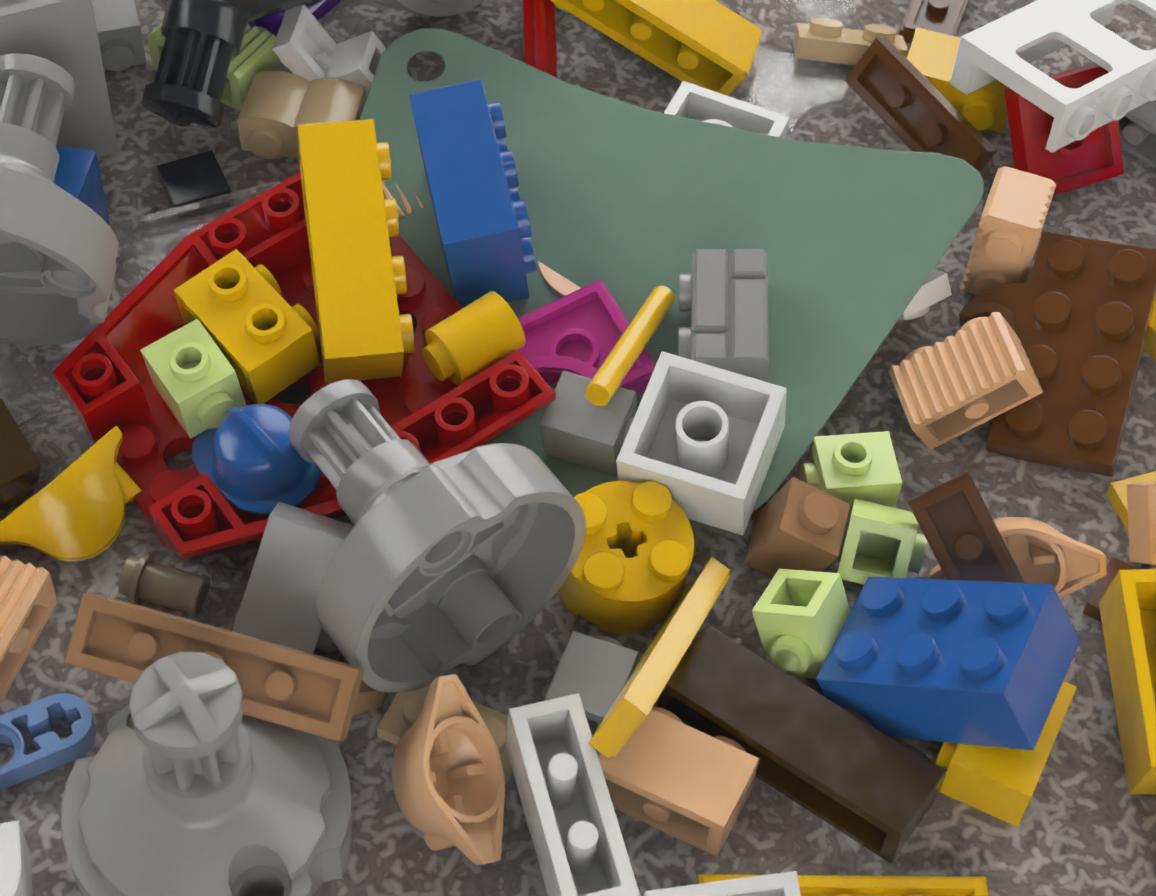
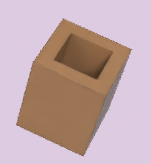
M792 477L757 513L744 564L772 578L779 568L823 572L839 556L851 504Z

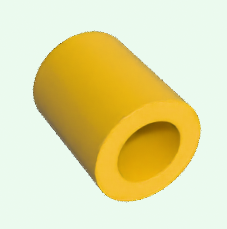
M490 291L425 332L427 346L422 348V354L429 369L440 381L449 379L459 386L523 347L526 340L523 328L512 308L498 293Z

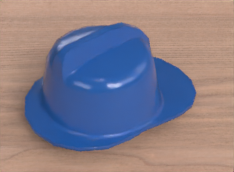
M266 404L246 405L242 408L233 406L225 411L226 418L221 421L219 427L203 431L197 435L193 442L192 460L199 473L202 475L206 472L224 498L244 512L258 515L271 514L278 502L297 506L315 491L322 476V471L316 463L306 461L291 445L288 430L292 417L276 406Z

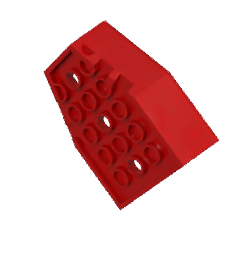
M300 172L188 234L105 318L104 323H100L52 371L55 380L93 444L115 426L122 432L123 441L120 445L116 462L142 490L141 494L133 502L162 543L183 560L262 538L270 514L258 515L239 510L224 498L205 472L201 475L195 465L187 470H174L168 467L171 459L176 454L188 450L192 451V445L197 435L190 439L156 390L140 350L185 326L174 289L235 249L253 267L259 264L264 265L277 281L281 290V297L291 307L296 304L303 306L318 327ZM400 235L389 237L391 256H403L407 291L406 294L397 295L399 315L410 314L412 325L416 329L413 333L414 353H404L402 376L359 381L378 400L379 413L400 439L409 440L431 464L480 447L556 399V393L519 350H516L459 386L449 379L440 381L429 369L422 354V348L427 346L425 332L462 308ZM319 336L314 339L320 365L287 387H305L310 390L308 397L297 404L281 403L278 401V397L284 391L282 390L264 404L276 406L293 418L299 407L309 397L331 384H325ZM241 388L246 405H254L255 403ZM323 472L315 491L301 504L295 506L328 518L346 514L338 504L337 490Z

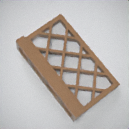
M83 593L64 661L65 664L136 683L141 673L161 658L179 652H202L222 660L236 674L243 695L244 715L339 742L346 740L352 715L382 708L387 696V692L375 690L362 681L364 668L96 593Z

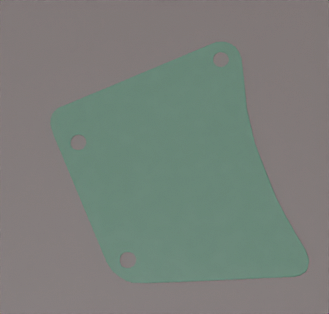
M422 28L408 32L395 39L385 49L360 120L374 119L377 143L388 142L391 180H382L392 197L395 198L396 203L405 215L398 219L399 235L454 298L409 94L482 79L487 103L499 101L507 135L505 141L507 149L512 150L519 181L517 189L520 200L524 199L532 233L530 240L537 268L535 272L526 273L529 298L507 303L517 318L562 297L546 283L540 272L538 261L580 288L602 279L629 324L655 287H668L675 295V302L645 346L655 365L662 351L679 356V327H691L692 312H680L679 286L680 274H692V253H695L697 249H726L728 253H732L735 249H764L768 252V383L787 388L785 427L753 511L766 503L791 473L813 442V438L820 432L923 283L977 209L984 192V180L980 172L964 159L933 152L894 151L795 141L651 111L567 83L457 32L440 28ZM426 51L439 54L445 62V69L438 78L421 82L413 79L408 74L407 63L414 55ZM397 186L415 212L408 214ZM416 196L418 197L424 208L421 209ZM547 383L554 391L557 383ZM302 386L287 388L279 395L278 401L290 405L300 403L308 397L310 390ZM644 392L636 395L637 409L642 400ZM548 404L481 445L510 443L532 450L573 497L597 485L618 481V476L616 477L545 455L540 423ZM689 519L691 526H710Z

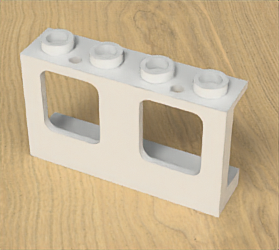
M1037 0L961 36L950 84L967 95L998 80L1054 117L1045 148L1053 153L1075 140L1084 139L1090 132L1112 120L1117 121L1129 111L1140 105L1156 100V49L1142 50L1104 27L1111 23L1116 5L1122 3L1133 6L1156 21V0ZM1068 45L1106 69L1109 73L1080 88L1071 89L1063 86L1029 63Z

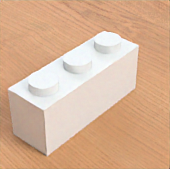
M579 693L509 709L505 746L547 895L640 896L597 751L588 744L592 735Z

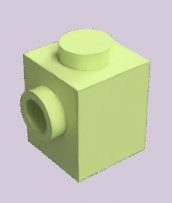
M198 318L140 350L154 387L190 439L207 429L219 427L221 421L226 418L225 411L231 407L242 408L246 406L236 371Z
M889 431L816 436L813 438L808 463H801L799 466V480L851 504L847 520L850 519L855 498L895 508L903 484Z
M855 498L837 570L842 580L864 585L868 577L906 578L907 571L919 574L927 540L924 534L917 533L918 522L913 512Z
M779 568L753 608L752 614L767 661L782 671H790L804 678L816 679L851 610L840 573Z

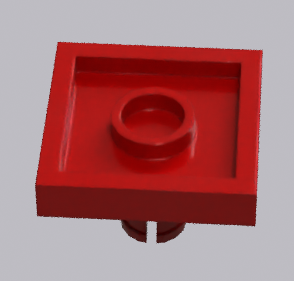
M1092 63L1053 74L1049 77L1067 88L1077 89L1109 72L1100 65ZM1009 87L1004 88L1015 169L1052 179L1056 184L1053 196L1124 174L1118 120H1112L1090 132L1084 139L1075 140L1051 153L1045 148L1054 117Z

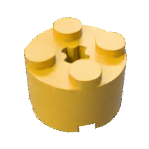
M612 481L597 485L584 493L576 495L574 498L582 507L586 517V534L581 552L573 569L570 570L567 579L557 591L561 602L577 618L579 614L587 621L596 624V628L610 633H633L659 624L680 599L693 558L694 535L685 512L673 500L670 490L663 484L655 481H645L643 483Z

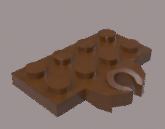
M1042 231L1029 282L1002 283L985 289L963 307L959 313L961 327L974 318L989 317L992 312L1001 313L1020 339L1034 374L1038 379V383L1043 390V393L993 418L986 442L987 451L1019 460L1113 477L1156 299V248Z

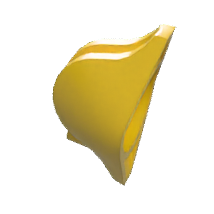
M117 426L113 427L51 483L0 521V546L22 545L32 547L56 560L72 562L96 557L106 551L117 540L125 520V507L142 492L116 462L118 451L123 441L122 432Z

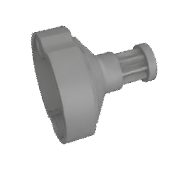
M19 53L0 56V343L21 346L56 345L85 338L100 323H104L117 268L115 260L119 242L110 226L102 217L86 204L53 183L60 158L56 149V143L64 115L71 111L77 89L73 77L63 67L48 59Z
M345 379L325 386L309 397L291 419L288 430L291 445L306 461L316 463L337 490L336 497L339 506L354 523L353 528L336 551L324 573L318 590L316 608L319 623L348 663L365 669L362 681L367 686L382 692H408L428 686L435 678L443 676L448 670L465 663L469 666L477 664L507 643L529 624L554 597L570 574V570L573 569L581 552L586 534L584 511L576 499L532 450L510 443L488 444L430 464L414 444L409 440L399 438L379 413L378 400L359 380Z
M179 652L157 660L145 669L136 681L131 691L130 705L109 719L107 724L108 737L98 753L92 757L77 759L67 780L61 808V830L66 854L81 896H313L322 883L342 879L350 860L354 824L349 775L337 743L332 739L244 715L243 695L236 674L218 658L202 652Z

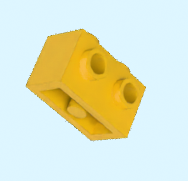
M237 249L174 289L184 325L198 318L236 371L240 387L255 404H264L320 365L314 339L319 336V330L313 318L300 304L291 307L281 297L280 287L270 271L262 264L253 267Z

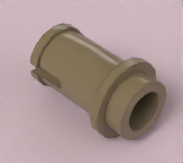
M144 553L141 558L131 555L126 560L120 575L118 591L119 594L128 596L129 602L135 605H140L143 600L188 613L192 617H197V613H200L209 593L210 577L156 563L153 554Z

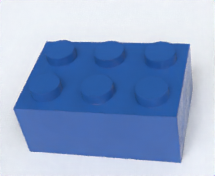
M482 79L409 94L423 164L455 301L461 308H464L490 291L498 293L506 302L529 298L526 273L537 271L530 240L532 233L524 199L520 200L517 189L519 181L512 150L507 149L505 141L507 135L499 101L487 103Z
M868 577L817 675L816 681L827 699L842 708H851L858 711L870 721L875 729L888 737L1033 751L1079 646L1080 639L1053 584Z

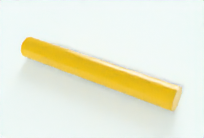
M657 286L652 290L585 389V396L591 404L595 406H605L608 404L675 302V295L671 289L665 286Z

